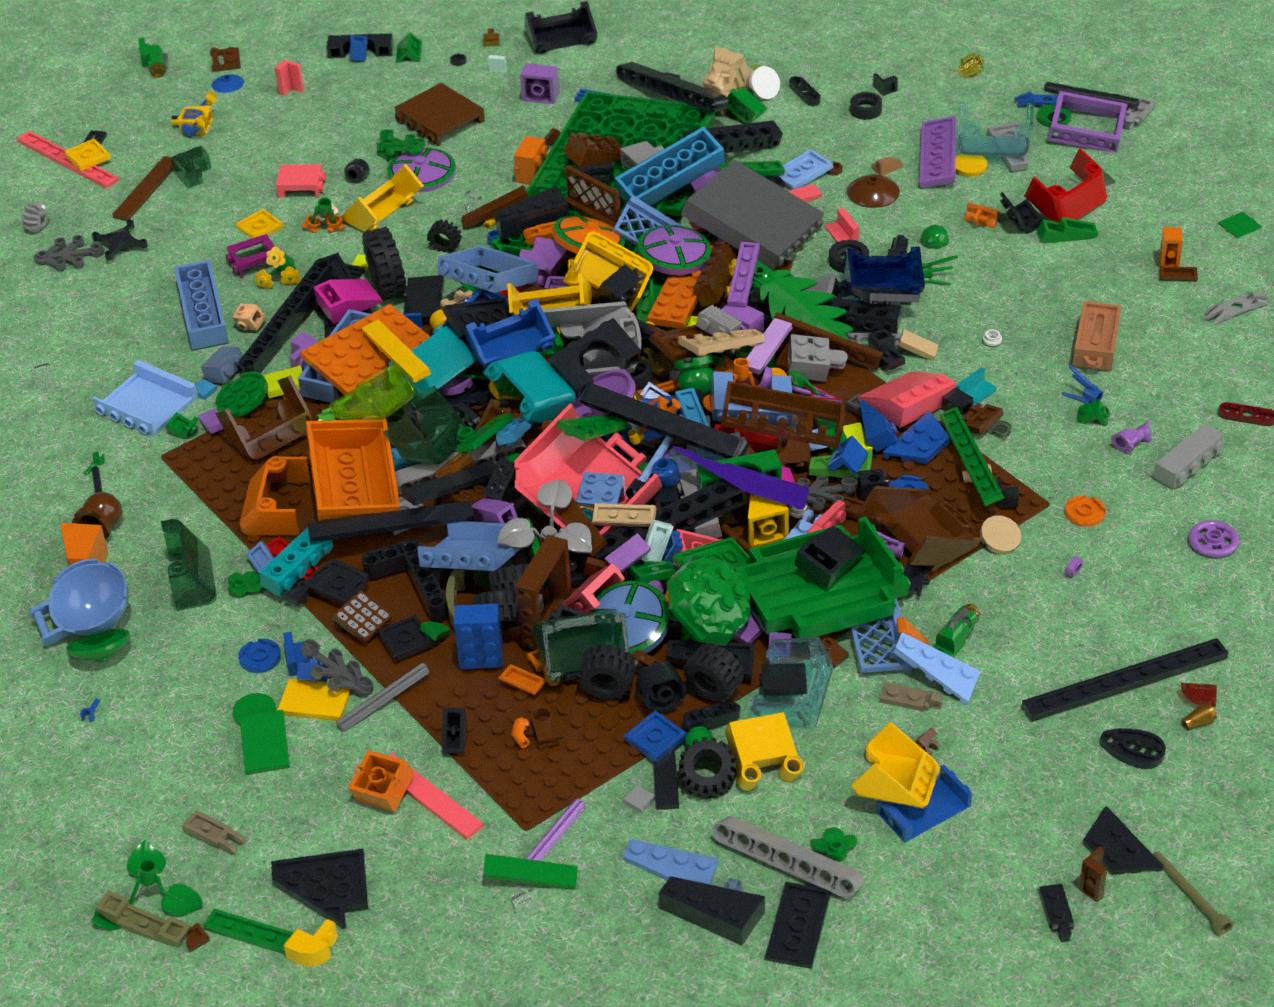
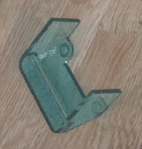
M961 102L959 151L964 155L1025 156L1029 151L1033 132L1034 105L1027 104L1026 123L1023 122L1016 126L1014 136H981L979 124L974 121H967L968 103Z

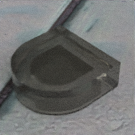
M996 421L988 428V433L1005 441L1011 434L1012 427L1006 421Z

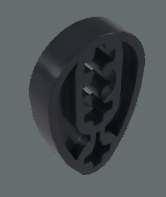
M1117 728L1106 730L1101 734V746L1111 756L1127 765L1138 769H1152L1159 766L1164 760L1165 744L1154 733L1139 729ZM1142 748L1147 749L1144 753L1140 752ZM1153 751L1158 752V753H1156V755H1152V754H1151V753H1153Z

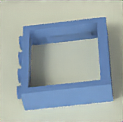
M480 245L439 256L437 274L497 293L508 290L507 283L518 287L537 281L539 263ZM475 266H484L499 271V273H493Z

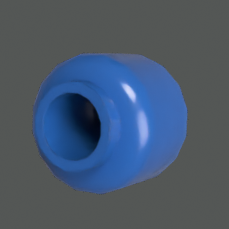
M660 458L652 466V473L659 476L663 488L672 487L680 480L681 474L677 463L673 459Z

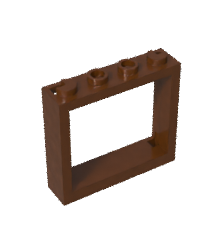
M547 535L515 585L522 646L529 649L537 650L543 647L545 641L541 640L545 628H550L551 622L548 619L552 609L557 610L559 604H562L572 594L567 539ZM548 577L550 598L540 612L538 591Z

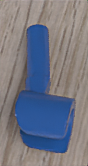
M98 698L94 700L90 708H83L81 710L80 716L82 721H84L87 715H89L88 719L90 722L95 720L94 712L100 702Z

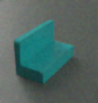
M983 367L957 384L959 390L973 397V406L996 392V386L985 380V368Z

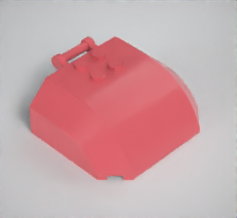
M571 403L515 460V489L549 518L551 506H543L537 497L538 490L544 484L554 480L565 481L570 486L572 497L576 501L584 472L624 475L627 490L632 481L641 476L642 472L638 467L647 459L643 453L639 454L622 440V436L618 433H615L607 442L600 437L584 442L574 436L565 435L564 431L556 428L558 420L579 418ZM617 445L634 460L630 463L613 447ZM654 474L651 478H648L646 484L631 499L625 493V497L619 498L618 504L645 505L662 487L659 476ZM554 509V522L565 529L566 523ZM603 525L597 530L603 536L622 526Z

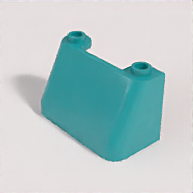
M440 325L432 331L434 335L411 350L430 369L431 374L414 383L392 360L388 362L390 366L385 371L406 400L411 403V406L418 404L478 360L472 349L459 339L448 326L443 327Z
M529 350L494 361L489 364L484 372L491 381H499L505 375L525 396L520 404V412L530 422L550 424L570 403L573 404L575 400L574 389L537 351Z

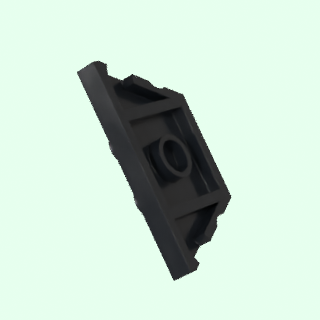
M1107 806L1104 807L1084 837L1083 845L1091 853L1099 846L1104 848L1102 865L1111 875L1141 873L1144 870L1162 871V863Z

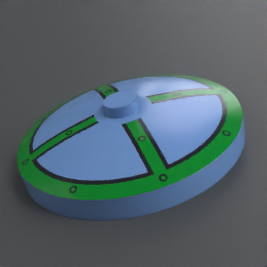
M625 581L608 587L596 597L600 605L587 613V615L600 619L592 639L593 645H616L618 648L625 649V652L630 654L636 650H640L645 654L653 650L665 637L671 620L667 615L666 608H668V603L664 595L656 587L641 581Z

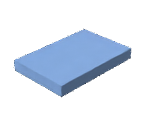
M810 149L783 165L785 169L784 175L775 176L781 177L785 187L793 190L804 186L832 169L833 163Z

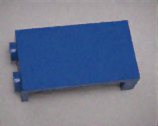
M943 764L940 766V777L935 781L929 803L925 808L878 800L877 814L906 843L971 807L972 792L967 785H964L957 778L953 771H950Z

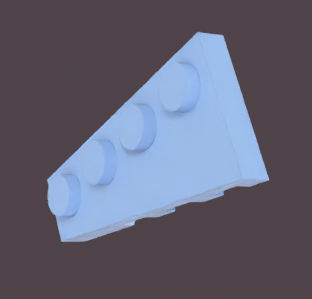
M902 632L893 652L913 668H920L926 674L925 677L931 681H937L944 687L943 690L949 695L953 693L961 699L960 703L967 705L980 671Z

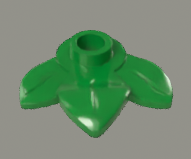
M248 571L243 575L236 572L228 578V588L234 597H244L247 595V592L256 593L265 589L259 583L260 574L256 571Z
M835 827L826 829L823 833V838L811 839V846L816 852L826 853L828 858L837 862L843 861L847 857L849 849L857 844L855 835L845 836L841 829Z

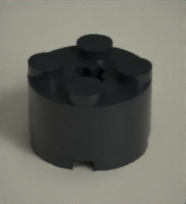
M669 661L654 663L648 667H642L638 671L639 676L636 681V689L648 709L658 713H667L678 706L677 703L681 698L682 700L685 698L686 685Z

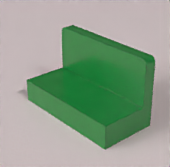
M409 32L397 45L396 62L400 63L406 56L414 62H418L421 59L422 41Z

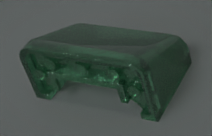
M177 519L161 521L170 562L175 560L168 567V578L176 610H186L214 603L217 599V592L208 546L181 521Z
M601 611L532 623L544 676L549 678L550 681L562 680V676L566 675V673L579 671L583 653L589 647L594 648V645H616L618 648H623L625 652L630 653L626 618L623 612Z

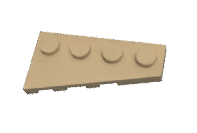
M755 329L730 331V335L717 332L713 333V337L698 334L694 335V339L678 336V344L694 352L697 356H707L708 353L712 352L722 353L727 349H740L741 346H755L757 343L764 342L765 334Z

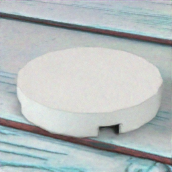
M762 66L756 68L751 73L749 86L754 92L755 97L760 100H768L778 94L780 80L772 68Z

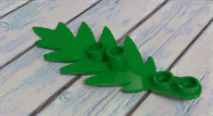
M757 260L753 280L761 285V301H765L769 293V308L772 321L776 312L782 314L785 308L786 316L849 340L846 334L852 332L853 328L833 320L846 314V310L820 305L833 299L834 294L804 291L817 285V281L808 278L787 277L791 274L790 270L773 271Z

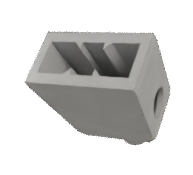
M648 142L620 148L621 163L627 169H631L664 150L661 145L654 148Z

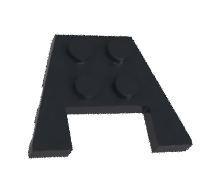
M332 559L313 572L312 577L306 581L301 580L296 584L297 587L291 591L286 590L283 592L282 597L283 600L299 607L308 594L314 592L344 606L360 590L365 592L369 576L361 570Z

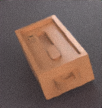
M1083 302L1074 349L1073 366L1112 371L1122 305Z

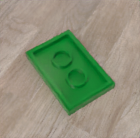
M276 710L239 716L245 774L251 775L290 768L284 711Z

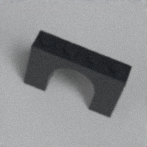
M614 318L602 322L598 328L586 332L583 337L570 342L567 347L555 351L550 356V365L574 389L577 399L581 397L588 382L594 384V379L579 362L581 357L592 350L607 351L615 357L625 370L641 360V349Z

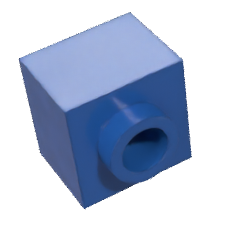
M317 659L299 662L297 679L327 682V676L323 675L321 679H314L311 677L310 671L314 665L328 667L320 664V661Z

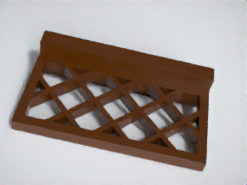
M570 165L566 166L565 174L568 197L565 199L569 209L582 216L598 219L615 227L621 215L619 191Z

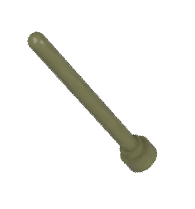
M1154 852L1153 855L1162 863L1165 872L1211 919L1212 928L1216 933L1221 936L1231 931L1234 922L1227 915L1218 914L1160 852Z

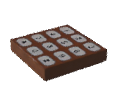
M360 590L333 615L332 619L365 644L377 633V630L383 628L392 619L393 615Z

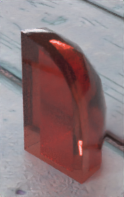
M1181 683L1183 694L1193 704L1210 703L1213 707H1216L1217 685Z

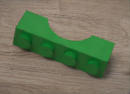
M776 450L716 461L722 464L726 462L782 479V465ZM696 464L697 481L700 489L723 479L700 464Z

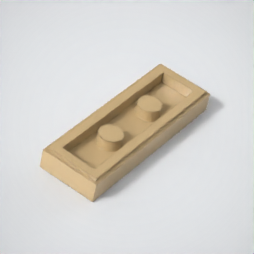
M595 503L592 523L594 525L650 527L652 519L655 520L657 508L655 505Z

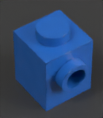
M351 35L349 59L355 62L366 61L367 36Z

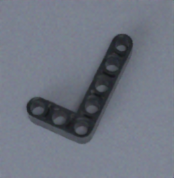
M409 539L369 551L362 555L363 571L368 574L369 579H376L407 569L429 617L434 621H442L447 617L446 597L431 567H420L417 548L420 544L418 541Z

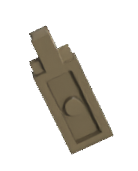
M885 682L880 696V703L919 711L928 710L929 708L941 710L943 696L925 690Z

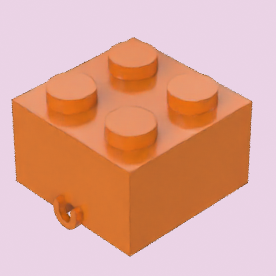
M524 137L514 154L515 167L513 172L516 174V183L530 185L547 157L548 147L545 144L544 138Z
M367 750L361 764L357 765L354 769L355 775L348 789L359 802L395 812L414 776V772L405 760Z

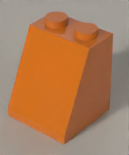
M61 523L69 566L86 559H98L99 562L105 563L108 549L101 525Z

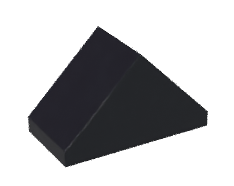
M443 708L442 752L465 753L468 734L466 708Z

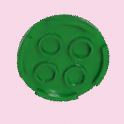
M259 372L242 373L240 378L232 383L227 382L219 391L215 400L218 412L229 409L233 418L246 415L264 399L268 390V382Z

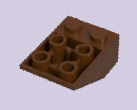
M578 132V134L570 133L564 152L579 167L610 164L621 160L620 148H623V146L619 145L616 139L611 136L601 137L596 134L590 136Z

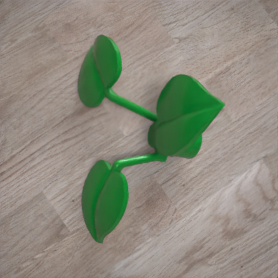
M147 840L140 843L127 861L128 873L133 877H138L135 879V886L129 904H133L140 884L151 886L156 882L161 894L165 896L161 900V907L165 913L180 917L200 909L203 906L202 899L189 886L173 884L169 887L168 892L165 891L161 883V877L157 876L166 866L164 855ZM95 909L92 918L94 925L105 930L121 929L120 926L105 918Z

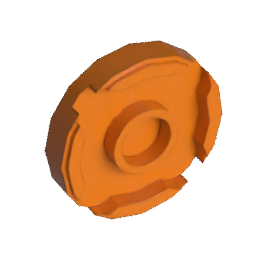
M1079 495L1069 499L1066 503L1065 516L1075 525L1091 527L1098 525L1105 518L1106 507L1102 501L1095 497L1091 499L1087 498V495Z

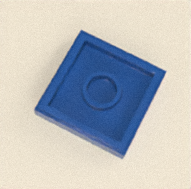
M654 711L626 733L624 739L657 763L685 741L687 733L657 711Z

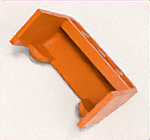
M274 456L268 459L250 479L240 519V528L243 534H300L296 509H277L276 501L268 498L271 483H311L307 457Z

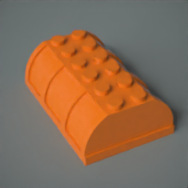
M386 419L306 421V435L318 521L400 510Z

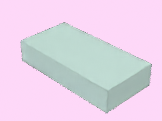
M652 519L645 538V542L651 548V551L642 557L641 561L662 560L673 530L671 524Z

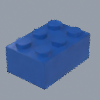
M455 605L454 628L460 669L503 667L504 648L499 605Z

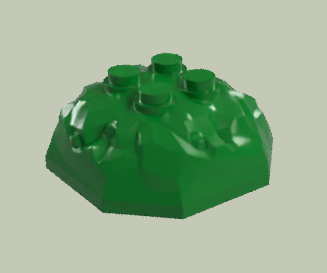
M693 556L667 581L670 611L700 643L725 646L750 618L748 584L741 578V574L733 570L721 559Z

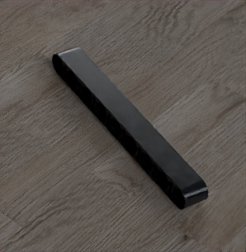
M628 62L616 67V74L621 80L710 113L724 110L728 107V99L724 94L641 64Z
M317 259L240 359L239 367L241 374L246 372L261 373L316 301L314 287L332 280L333 271L329 259Z
M588 382L579 400L580 403L587 407L726 459L745 455L749 447V443L744 439Z

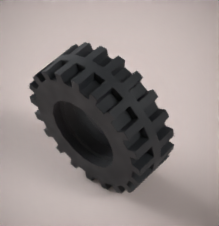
M385 226L362 233L363 251L366 256L368 270L381 299L385 300L405 294L407 292L405 272L402 267L399 250L389 228Z

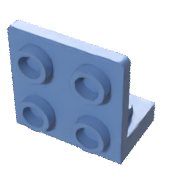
M584 472L577 504L593 507L595 503L618 504L619 498L625 497L626 493L624 475Z

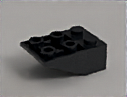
M832 526L810 538L797 551L794 565L828 589L866 552V549L838 528Z

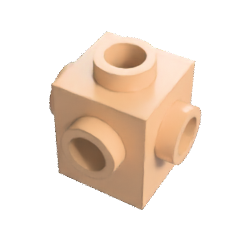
M240 303L232 318L240 329L258 331L266 316L258 305Z

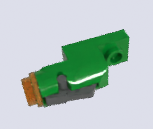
M145 37L138 38L143 68L149 67L152 76L156 78L162 77L167 69L168 54L163 53L159 45H149V43H146Z
M973 604L960 607L937 633L936 644L933 648L954 658L965 646L966 636L978 622L980 616L979 609Z

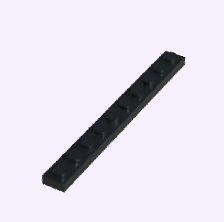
M1215 638L1022 700V708L1031 721H1036L1227 659L1229 652L1219 639Z

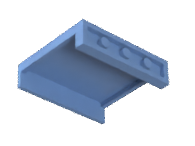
M465 521L447 523L448 536L435 547H417L420 567L494 571L501 567L521 548L498 545V535L506 523Z

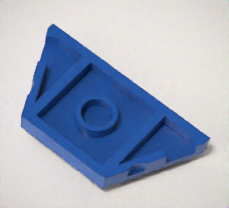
M928 411L897 439L896 443L883 451V458L889 459L890 456L901 457V461H915L927 464L950 443V436L932 413Z

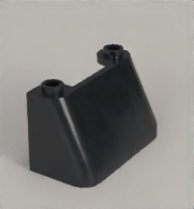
M588 1L580 2V7L576 10L572 8L571 13L541 18V14H538L537 17L534 16L533 11L525 13L524 27L536 53L544 54L549 50L585 43L586 45H591L597 39L598 33Z

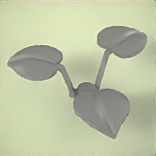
M563 480L548 482L538 490L537 497L540 504L551 506L550 525L546 526L541 531V534L535 528H530V522L527 519L516 518L510 520L502 527L497 539L498 545H505L511 548H525L534 541V533L539 541L542 540V543L547 535L567 539L568 551L592 553L591 533L586 525L570 523L565 529L561 528L558 533L554 528V508H566L572 499L570 486Z

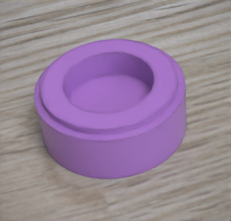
M1074 556L1068 563L1065 574L1071 578L1074 577L1082 568L1083 560Z

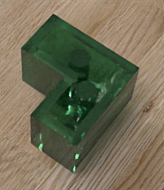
M202 146L194 147L191 150L170 157L173 173L188 189L203 184L202 173L212 169L209 153Z

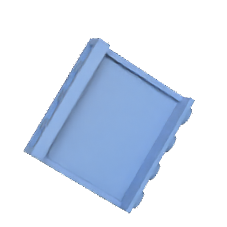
M137 360L133 364L135 373L104 400L93 397L94 408L99 415H106L115 422L124 423L128 428L133 427L144 435L148 434L154 437L166 426L176 412L180 414L198 398L197 388L194 383Z

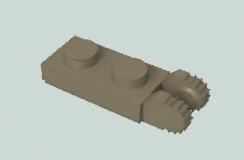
M195 811L182 825L184 832L231 855H234L237 849L233 844L226 841L228 838L241 846L246 842L242 834L232 830L230 826L199 811Z

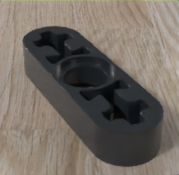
M793 76L789 79V87L808 106H818L821 103V95L804 78Z
M726 701L687 711L683 714L682 726L690 731L694 727H705L707 729L734 722L740 717L741 707L736 702Z

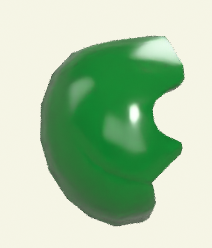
M931 225L923 230L921 242L927 248L940 249L942 245H948L949 243L948 232L940 225Z

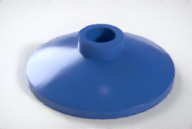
M234 74L222 75L212 82V88L220 93L234 92L244 85V79Z

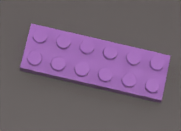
M956 116L922 122L919 178L921 188L942 184L947 185L956 181Z

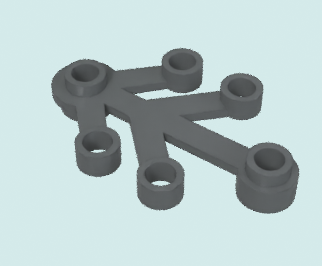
M75 235L72 238L73 242L66 246L65 238L59 237L55 239V245L47 251L41 250L34 255V261L39 265L50 264L56 267L57 270L66 268L65 261L78 268L84 265L83 257L80 255L90 254V256L97 258L104 254V249L101 244L93 243L90 248L74 250L84 244L82 235Z
M817 476L816 481L809 488L806 502L813 503V508L819 510L825 508V499L832 501V505L839 500L844 502L843 496L830 493L842 491L846 495H852L857 490V480L846 477L841 480V485L828 486V477ZM799 478L797 484L809 488L810 480Z
M312 639L304 641L301 647V654L308 659L314 657L328 667L314 665L310 671L311 677L321 679L323 675L332 676L327 686L334 692L339 691L340 688L354 689L359 695H370L372 693L373 682L370 678L362 675L358 662L350 660L346 666L342 658L343 653L339 649H331L327 658L319 652L320 645Z

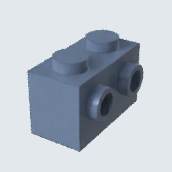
M221 346L201 366L206 380L211 383H227L239 371V361L242 358L240 348Z

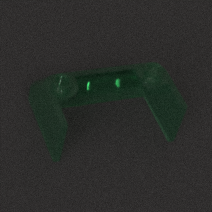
M432 386L411 401L423 417L420 420V429L427 435L426 438H424L407 415L383 433L403 459L440 465L448 459L456 449V446L460 444L457 440V432L467 426L438 389Z

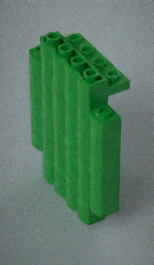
M867 517L858 519V535L851 536L848 531L846 532L842 525L835 526L865 548L866 552L828 589L794 565L797 551L810 538L826 529L749 549L750 564L735 567L734 570L741 574V578L748 584L750 608L766 634L791 628L796 639L803 641L894 615V608H896L895 599L908 596L910 581L907 576H904L902 564L896 560L893 551L888 549L883 537L879 536L875 526L869 522Z

